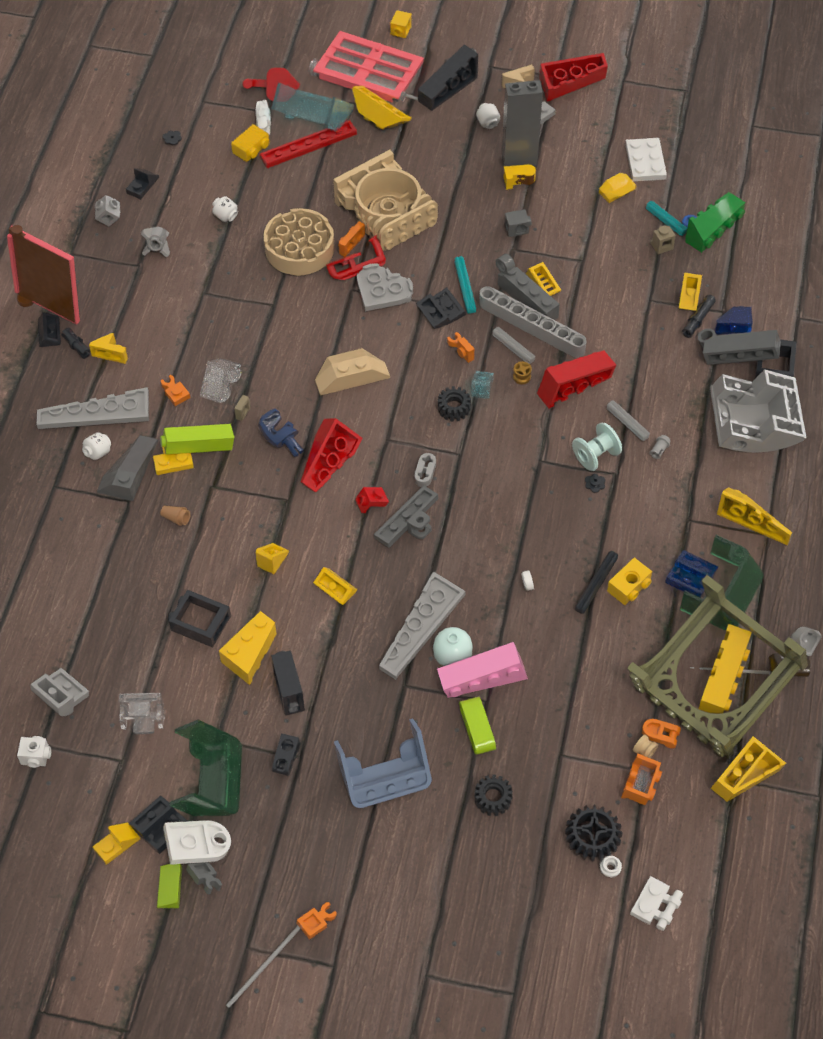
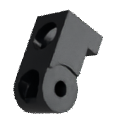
M281 733L272 772L286 776L291 774L293 762H295L297 752H299L301 746L298 737Z

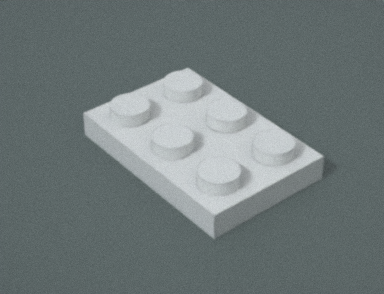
M659 138L626 140L625 145L632 181L665 180L667 174Z

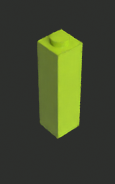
M231 424L164 428V434L160 436L161 447H164L166 454L232 450L234 442Z

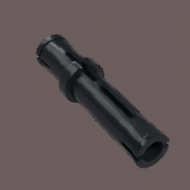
M706 295L696 312L689 317L687 325L682 330V334L685 337L691 338L696 329L701 327L703 319L716 302L714 296Z

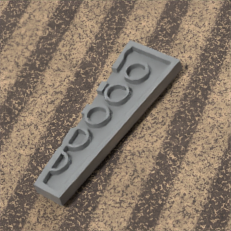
M148 387L126 391L123 395L115 396L111 394L103 399L97 400L92 398L84 403L77 401L37 410L38 429L149 421Z
M433 572L422 590L420 598L414 604L412 612L407 616L405 624L399 630L395 641L391 644L380 663L379 669L396 680L463 599L465 591Z

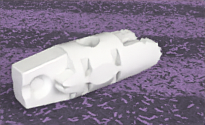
M266 100L258 101L255 111L256 125L270 135L271 118L268 103Z

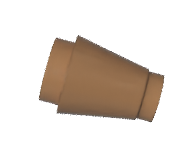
M163 506L161 516L181 526L189 522L190 511L185 507Z

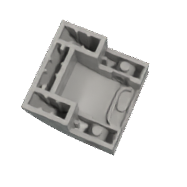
M764 370L753 382L722 374L710 386L719 447L741 452H768L790 447L806 439L796 378Z

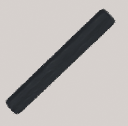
M608 552L577 602L575 610L580 614L585 613L617 561L618 554L616 552Z

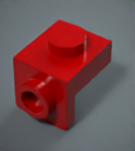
M363 487L355 498L361 513H366L369 507H386L389 503L382 487Z

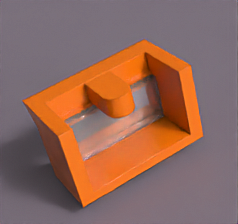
M637 754L621 798H628L643 805H646L648 800L652 801L656 789L653 788L654 783L659 782L662 771L659 770L661 762Z

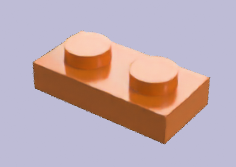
M359 221L350 228L345 237L340 239L338 243L340 255L347 256L365 236L364 223Z

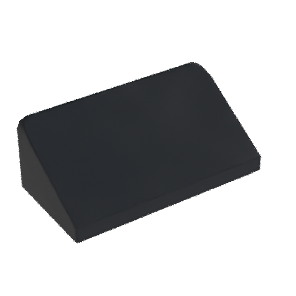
M42 312L38 318L39 347L61 344L60 319L58 315Z

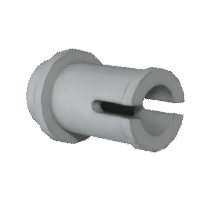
M665 435L657 437L656 444L650 451V455L653 458H661L665 449L670 446L669 437Z

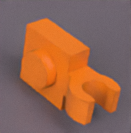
M457 332L455 333L456 340L447 337L448 345L457 347V352L461 358H464L468 363L474 360L475 348L464 337L461 338V335Z

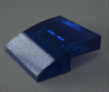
M683 550L677 558L674 567L667 575L665 583L700 599L705 592L702 580L706 575L713 579L719 566Z

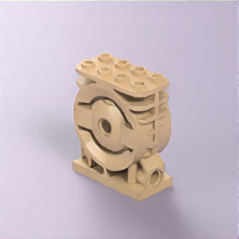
M391 150L333 179L334 198L337 206L342 205L345 209L355 210L357 222L360 221L365 224V233L371 237L377 235L383 251L392 249L399 243L405 242L410 237L434 226L437 222V203L421 189L415 177L402 170L401 166L394 160V153Z

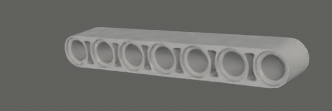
M486 286L480 290L479 305L485 311L572 357L578 358L585 354L586 338L582 334L492 287Z

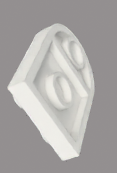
M214 821L165 823L163 827L170 864L218 861L227 854L231 845V837L227 829ZM220 837L225 843H217L214 838Z

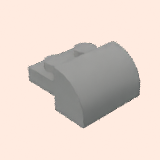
M62 668L50 676L44 674L31 684V691L60 716H67L73 713L74 706L89 696V691Z

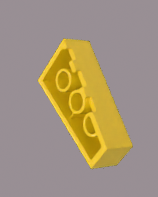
M728 624L724 640H722L717 659L712 668L711 676H709L699 710L714 714H722L724 710L729 711L732 700L729 699L730 694L735 695L738 683L735 682L736 677L741 678L744 667L741 666L742 661L746 662L750 650H747L751 631Z

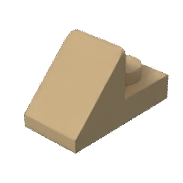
M528 65L503 73L502 87L505 88V83L534 81L535 68L533 65Z

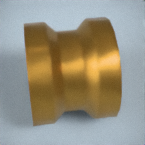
M524 361L516 363L513 368V380L521 385L529 383L532 372L531 365Z

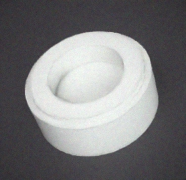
M530 571L522 572L525 590H533L534 585Z

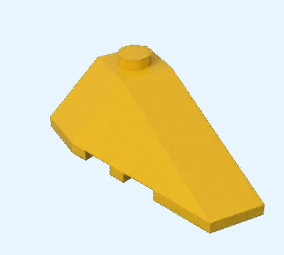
M729 487L722 492L717 515L788 545L792 532L751 498L739 490Z

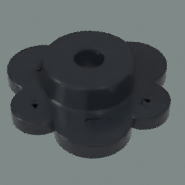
M172 130L163 135L165 143L171 145L178 144L182 137L179 131L173 132Z
M593 474L592 476L585 477V487L591 489L593 493H597L600 489L603 490L605 488L606 479L603 476Z

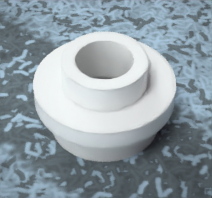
M614 856L605 857L600 863V870L607 877H615L621 872L622 864ZM608 865H613V866H614V869H613V870H609V869L607 868V866H608Z

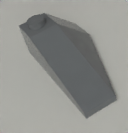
M140 435L105 473L97 493L133 501L158 439Z

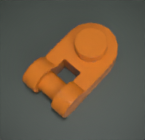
M648 719L644 722L642 733L648 736L650 741L664 744L671 749L676 748V737L680 735L681 731L679 726L657 719ZM663 731H665V732H668L669 735L666 736V735H663L662 733H663Z

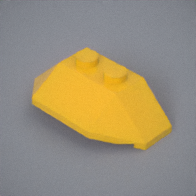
M353 86L352 90L358 112L364 116V119L374 122L376 127L380 129L392 128L411 120L410 116L404 114L366 87Z

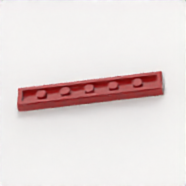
M347 120L260 153V159L268 169L357 135V130L351 121Z

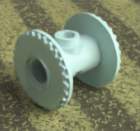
M603 422L596 426V438L587 443L578 437L572 442V449L577 460L589 471H595L598 468L597 457L602 453L608 451L611 455L618 456L622 451V444L618 435L610 425Z

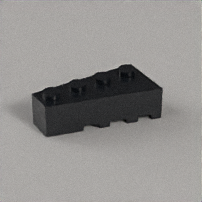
M464 44L418 89V102L433 111L478 78V53Z

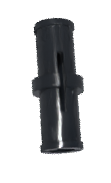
M65 328L61 335L68 341L71 349L76 350L83 359L89 357L91 351L83 343V339L77 336L71 328Z

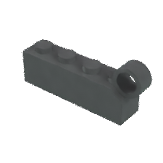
M505 253L496 259V266L501 272L498 274V285L513 299L553 320L559 317L560 304L518 267H515L514 260L510 255Z
M708 328L698 334V340L703 348V355L707 365L779 359L781 340L777 330L716 335L713 329Z

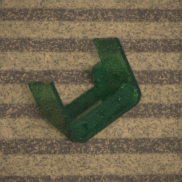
M715 535L710 554L738 566L725 592V597L746 613L763 580V571L745 547ZM685 591L680 610L692 615L704 599ZM721 609L709 622L725 631L728 624L736 627L739 626L737 621Z
M199 719L176 728V734L190 740V753L200 760L198 794L191 793L173 800L169 806L192 816H230L237 813L240 801L242 745L238 738Z

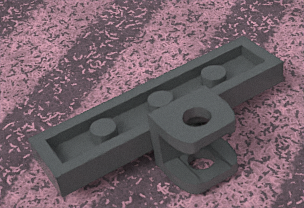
M423 485L374 533V538L388 548L407 530L414 537L424 539L432 531L429 524L430 517L425 512L439 499L438 494Z

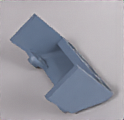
M409 719L413 738L405 740L400 745L401 757L362 769L359 760L355 757L345 758L339 742L334 741L340 770L350 800L355 807L364 808L429 787L432 781L422 733L414 719Z

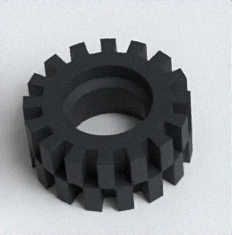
M452 386L451 390L447 387L446 392L444 390L441 391V394L438 396V412L441 417L445 416V420L450 418V421L454 422V419L460 421V417L465 419L469 415L471 398L469 393L466 394L465 389L461 391V387L455 389V386ZM450 401H458L461 403V405L458 407H451L447 405V403Z
M487 775L485 780L481 778L475 790L474 800L477 803L476 807L478 809L481 808L483 814L487 811L488 816H491V813H494L495 816H498L499 812L504 814L505 809L508 810L512 803L513 791L511 784L508 785L509 781L507 779L503 781L502 776H499L497 779L496 775H492V778H489V775ZM495 789L501 793L502 797L500 800L493 802L489 801L485 794L488 790Z

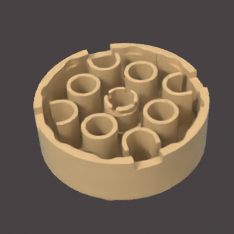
M298 208L290 209V212L285 214L279 213L268 222L264 230L266 257L274 268L286 274L300 276L317 272L325 267L333 257V228L328 223L326 217L313 210Z

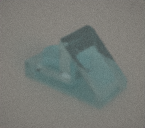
M475 372L471 384L472 397L490 398L494 373Z

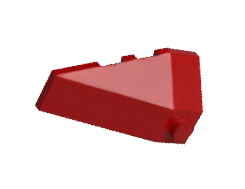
M336 418L324 419L315 435L301 483L313 492H317L331 478V475L337 469H340L348 458L355 454L363 438Z

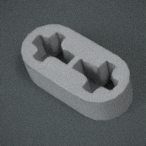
M425 453L419 458L415 471V483L419 487L423 485L427 487L432 481L436 468V458L433 454ZM430 461L428 467H425V463ZM423 473L426 474V477L424 478V480L420 479V478H422Z

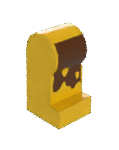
M532 165L505 166L503 178L506 190L513 189V185L533 184L536 174L535 167Z

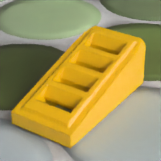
M543 262L528 268L526 275L550 296L561 292L560 287ZM551 287L554 289V290L549 291V292L546 290V289H549V288H551Z

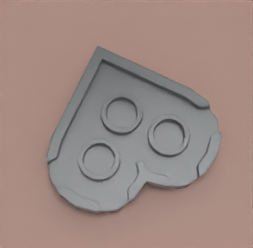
M377 263L363 266V270L357 274V285L365 311L408 303L412 299L413 283L410 278L406 279L400 276L399 273L391 274L388 268L380 267Z

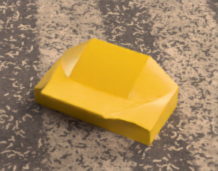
M619 173L603 183L599 188V194L608 203H611L635 190L636 184L627 174Z

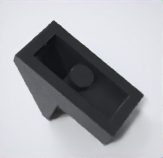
M134 168L135 179L126 188V193L141 200L159 179V175L145 169Z

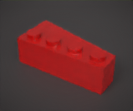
M604 53L541 63L539 78L547 102L605 79L608 64Z
M603 350L584 357H578L575 360L563 362L556 366H550L544 372L537 395L550 409L554 407L555 402L568 400L570 394L574 392L580 394L588 385L593 387L611 378L616 364Z

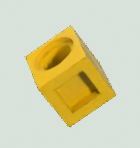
M396 10L390 23L391 35L406 38L412 26V14Z

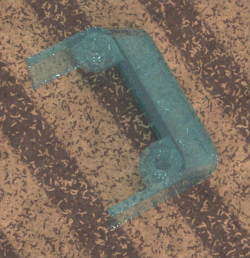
M278 83L271 109L284 113L286 118L293 120L294 117L327 125L328 129L336 131L353 112L354 105L336 97L328 98Z

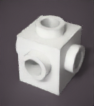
M33 736L32 738L21 737L17 755L20 764L32 768L46 766L47 759L51 757V747L48 746L47 740L40 736Z

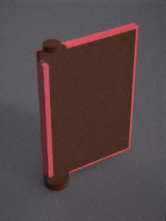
M11 225L8 229L7 240L14 291L17 293L18 304L22 307H30L35 303L77 325L80 322L74 257L24 232L20 225Z

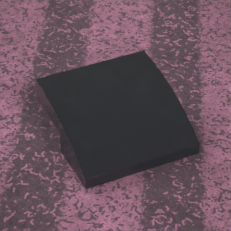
M447 287L434 296L430 293L416 303L434 329L446 326L466 315L465 310Z
M160 795L129 824L158 854H161L167 848L164 824L189 821Z

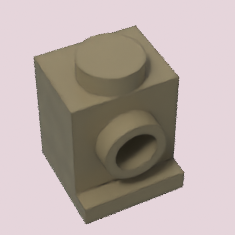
M661 226L653 232V239L650 240V243L657 254L673 250L676 235L670 226Z

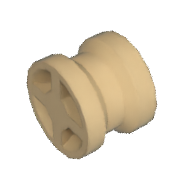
M643 735L634 746L633 751L636 754L640 753L651 758L659 744L651 742L648 736Z

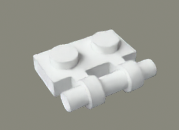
M650 876L630 915L649 925L653 918L659 921L656 927L664 931L666 925H669L673 919V912L679 908L683 893L675 890L673 896L668 895L667 892L670 886ZM662 902L667 904L664 912L658 910Z

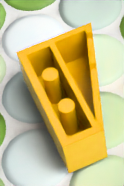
M260 611L219 650L221 663L249 685L277 634L275 622Z
M753 736L711 789L728 802L779 772L786 762Z

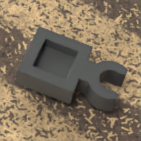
M209 862L190 863L187 865V872L197 885L203 883L204 891L208 895L211 894L212 886L217 891H220L222 883L216 878L217 872Z

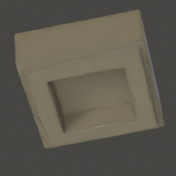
M242 395L234 408L236 419L242 421L250 410L249 397Z

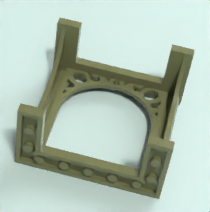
M706 575L702 580L706 598L654 658L641 666H637L632 662L627 669L630 673L629 677L632 679L631 682L640 693L646 692L651 696L649 699L659 707L661 704L666 708L665 712L671 718L675 719L677 717L682 721L681 725L689 732L691 730L695 731L698 734L697 738L706 745L710 743L716 754L722 758L725 755L730 759L734 754L733 748L798 670L800 669L803 672L808 666L806 649L793 639L788 637L785 642H782L728 601L725 597L723 586ZM721 609L783 656L784 659L743 706L728 713L714 714L695 708L683 697L677 683V667L686 649ZM669 668L672 670L671 675L663 674L664 672L667 673ZM662 680L673 682V686L666 690L660 689L658 684ZM674 692L677 694V698L673 699V696L668 694ZM691 707V710L687 712L685 708ZM702 717H706L708 719L707 727L705 726L704 721L700 722V719ZM728 717L734 719L733 721L729 722L731 724L730 727H728V723L726 721ZM715 719H719L723 723L721 732L715 727L712 728V723Z

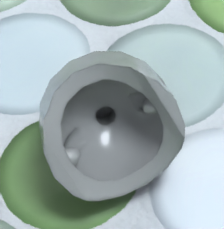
M808 627L798 628L791 636V639L806 649L807 656L812 655L822 638L819 631Z

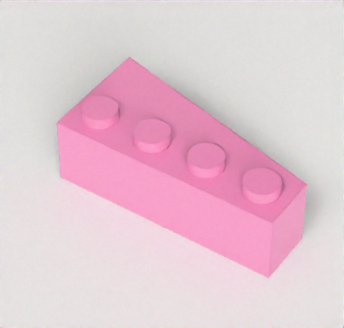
M514 642L437 669L443 690L448 698L528 679Z

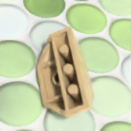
M361 348L327 357L315 382L321 396L388 379L390 375L384 361Z

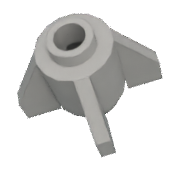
M161 227L144 229L141 235L147 239V245L142 254L145 256L151 250H161L160 252L165 257H168L170 250L166 239L169 232Z

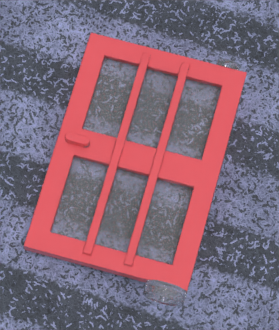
M339 31L320 61L317 59L311 61L309 74L317 75L319 79L349 89H353V86H364L383 100L399 102V100H405V91L423 64L424 58Z

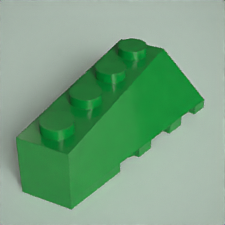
M728 192L719 198L715 205L710 204L707 206L705 212L702 210L698 212V217H691L689 219L685 243L701 253L706 248H710L717 238L719 239L727 228L730 229L737 219L743 217L746 202Z

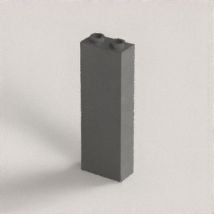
M540 80L505 83L502 161L504 167L516 165L537 166L543 95Z

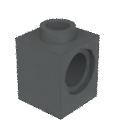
M525 209L505 213L504 225L509 237L529 234V226L532 223Z

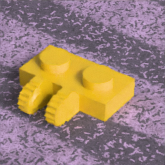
M162 447L163 454L153 456L157 475L194 468L191 453L166 454L164 447Z

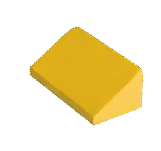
M323 567L313 582L342 605L357 591L355 587L326 567Z

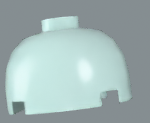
M450 627L442 630L435 637L433 652L439 664L447 666L472 657V641L464 630Z

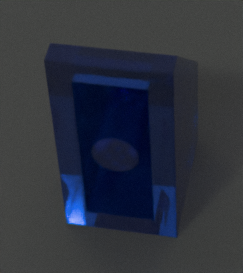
M733 306L716 320L715 333L738 334L751 332L753 325L752 308Z

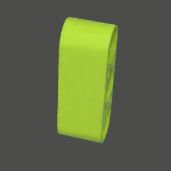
M480 697L459 701L460 711L475 755L496 750L494 736Z

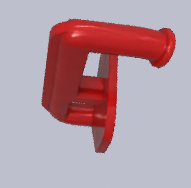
M271 68L267 72V80L245 79L243 87L246 89L266 87L267 97L271 101L283 102L300 87V83L286 68Z
M377 235L372 236L368 240V242H371L377 257L357 265L355 264L354 257L361 255V252L337 259L326 264L330 276L337 280H347L357 276L365 265L377 263L379 266H383L386 259ZM341 262L343 266L349 265V268L336 272L334 266Z

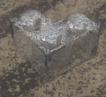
M223 358L208 361L200 397L218 403L226 401L231 393L229 389L230 383L237 382L241 376V364Z

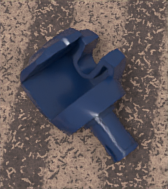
M272 409L262 415L258 428L271 445L276 448L286 445L294 457L299 456L298 452L301 454L304 451L294 439L299 433L298 430L293 428L294 424L288 421L280 430H275V427L282 419L278 410Z

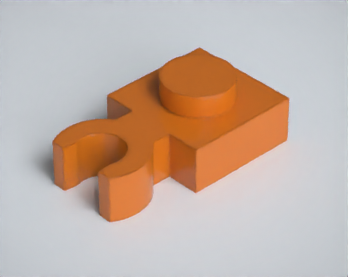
M169 375V383H165L163 379L161 380L162 388L165 389V395L174 406L191 398L190 393L181 382L175 384V379L172 375Z
M329 902L322 905L321 911L317 912L313 908L297 919V925L309 940L327 928L325 921H332L336 918V911L331 914L326 913V910L330 908Z

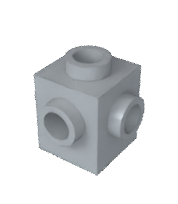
M107 195L96 202V220L110 226L120 218V202Z

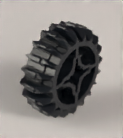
M595 804L592 806V809H589L587 805L584 806V811L578 808L576 814L572 813L570 815L571 820L566 822L568 827L565 828V835H568L566 836V842L570 843V850L576 849V856L581 853L583 854V860L589 856L592 862L595 861V857L602 861L604 855L606 857L611 856V852L615 853L618 848L617 846L621 844L620 838L623 835V832L620 831L621 823H617V816L611 817V810L604 812V806L600 810L596 809ZM586 821H591L587 825H582V827H578L580 824ZM593 827L594 832H596L595 839H593V834H591ZM609 839L606 843L597 846L599 841Z

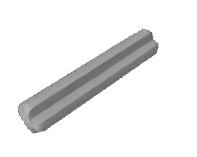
M496 327L492 331V335L525 362L529 364L534 362L535 355L503 329Z
M614 400L607 404V409L642 441L649 438L650 432Z

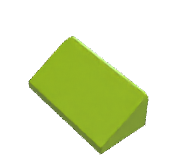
M168 864L160 867L157 908H179L182 877L181 864Z

